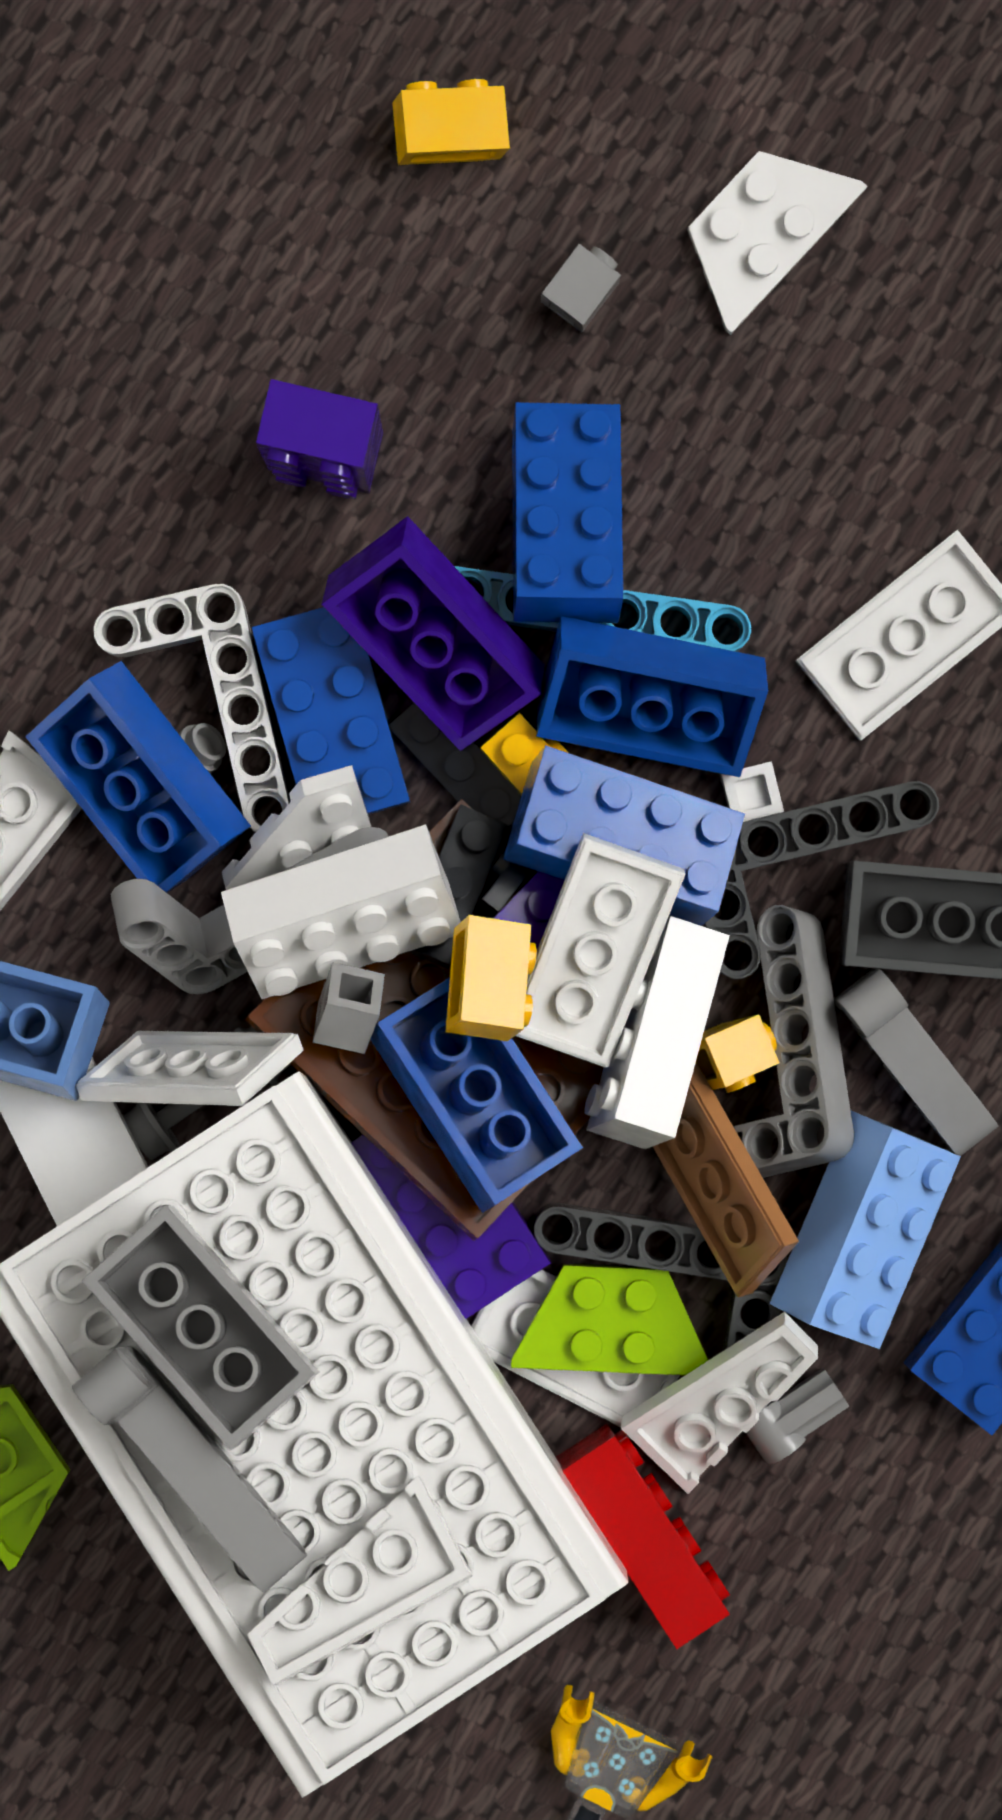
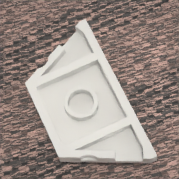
M758 151L688 227V233L704 270L703 273L714 296L724 329L730 335L868 187L860 180Z

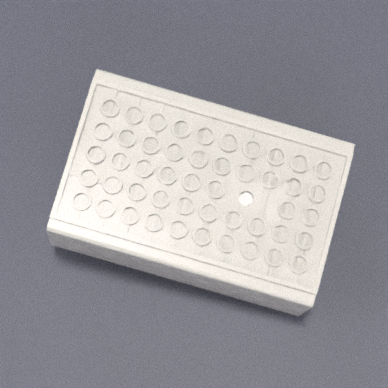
M299 1071L278 1085H274L0 1263V1317L303 1798L603 1602L607 1597L628 1583V1575L621 1560L563 1473L560 1463L355 1150L351 1139L322 1094L310 1083L308 1078ZM165 1205L174 1206L320 1371L316 1377L245 1441L232 1450L224 1444L82 1282L89 1273ZM132 1346L147 1360L305 1549L307 1556L265 1593L250 1581L119 1423L103 1425L88 1411L74 1393L72 1386L115 1348ZM419 1475L473 1576L279 1685H272L247 1634L300 1584L303 1585L312 1577L331 1555L340 1547L343 1548L366 1526V1523L382 1508H386L404 1491L403 1488Z

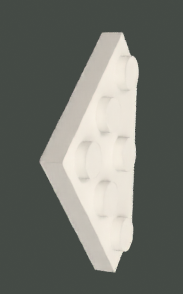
M352 765L300 780L289 793L291 802L280 815L272 813L250 838L251 849L240 861L232 859L222 871L226 890L280 873L348 834L361 828L372 827Z

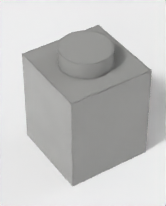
M578 244L542 292L541 303L582 333L620 282L621 275L615 271V268L618 266L617 262L596 246H593L589 251L581 244Z
M333 962L318 1001L313 1043L365 1054L380 1016L385 974Z

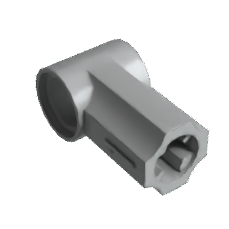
M821 1368L783 1394L777 1402L771 1401L759 1413V1421L746 1435L765 1463L770 1466L796 1451L805 1442V1436L848 1408L849 1404L826 1370Z

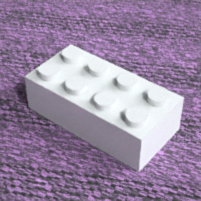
M426 824L221 892L233 943L261 999L286 995L296 988L327 979L333 962L360 968L375 962L392 960L399 954L427 945L441 944L448 938L453 937L454 928L460 923L450 884Z
M673 916L668 917L608 1068H603L599 1085L594 1084L588 1094L585 1104V1114L590 1115L587 1131L643 1149L675 1138L730 935Z

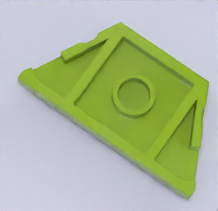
M563 1264L547 1296L533 1317L522 1341L513 1353L511 1368L687 1375L707 1362L708 1359L669 1271L644 1267Z
M13 1384L0 1385V1559L8 1571L15 1568L71 1470Z

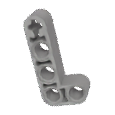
M872 968L834 998V1003L839 1010L842 1009L851 1020L853 1028L868 1047L874 1050L884 1062L883 1066L900 1088L906 1091L916 1103L915 1107L952 1153L962 1156L999 1127L989 1111L907 1008L908 1003L898 989L880 969Z

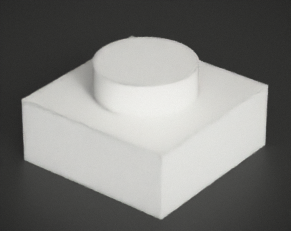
M772 761L743 768L741 777L720 774L727 806L730 809L745 813L743 822L784 812Z

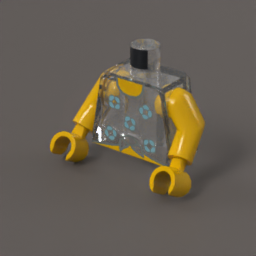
M566 1685L564 1687L561 1708L551 1728L554 1765L563 1773V1787L579 1795L567 1818L568 1820H602L606 1810L623 1818L630 1819L636 1810L648 1811L676 1794L689 1781L697 1782L705 1777L712 1755L707 1754V1757L702 1760L691 1757L690 1755L695 1745L693 1741H686L679 1757L675 1758L678 1749L674 1739L594 1700L595 1693L592 1691L589 1692V1696L585 1700H576L571 1697L573 1686Z

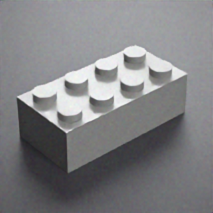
M165 1205L82 1280L230 1450L238 1447L320 1373L174 1206Z

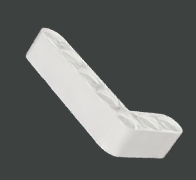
M212 584L103 611L95 622L94 637L97 644L104 651L116 657H130L203 640L243 816L251 825L250 828L256 832L261 825L254 817V809L261 799L266 797L277 799L283 811L291 802L246 607L239 593L228 585ZM218 596L230 597L235 603L233 616L224 623L211 621L207 613L209 603ZM175 607L180 609L184 615L182 628L172 635L160 633L157 627L159 614L167 608ZM118 619L130 621L133 627L131 640L123 646L115 647L110 645L107 640L109 625ZM231 646L243 648L247 654L245 667L236 674L225 673L219 666L221 653ZM241 697L254 698L259 706L257 718L247 725H239L231 717V707ZM253 747H262L270 755L271 763L269 769L259 776H251L243 768L242 759L244 754Z

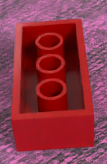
M605 1424L556 1456L563 1473L621 1560L629 1577L676 1649H679L730 1615L722 1602L730 1596L729 1592L708 1560L700 1565L696 1562L693 1556L702 1550L680 1516L670 1521L665 1514L673 1506L652 1473L644 1478L641 1477L636 1468L643 1464L644 1461L623 1430L614 1434L608 1424Z

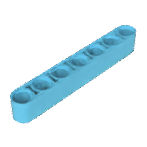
M454 566L467 581L476 582L482 587L484 592L483 598L508 625L557 632L559 622H513V613L505 604L506 596L513 590V574ZM623 590V603L630 604L636 610L638 618L636 625L628 630L738 652L749 640L751 622L747 614L738 607ZM669 610L682 612L687 617L689 623L687 633L681 637L667 635L661 627V616ZM722 617L733 619L740 629L738 641L727 645L718 642L712 633L714 621ZM599 623V624L614 626V625H612L611 623Z

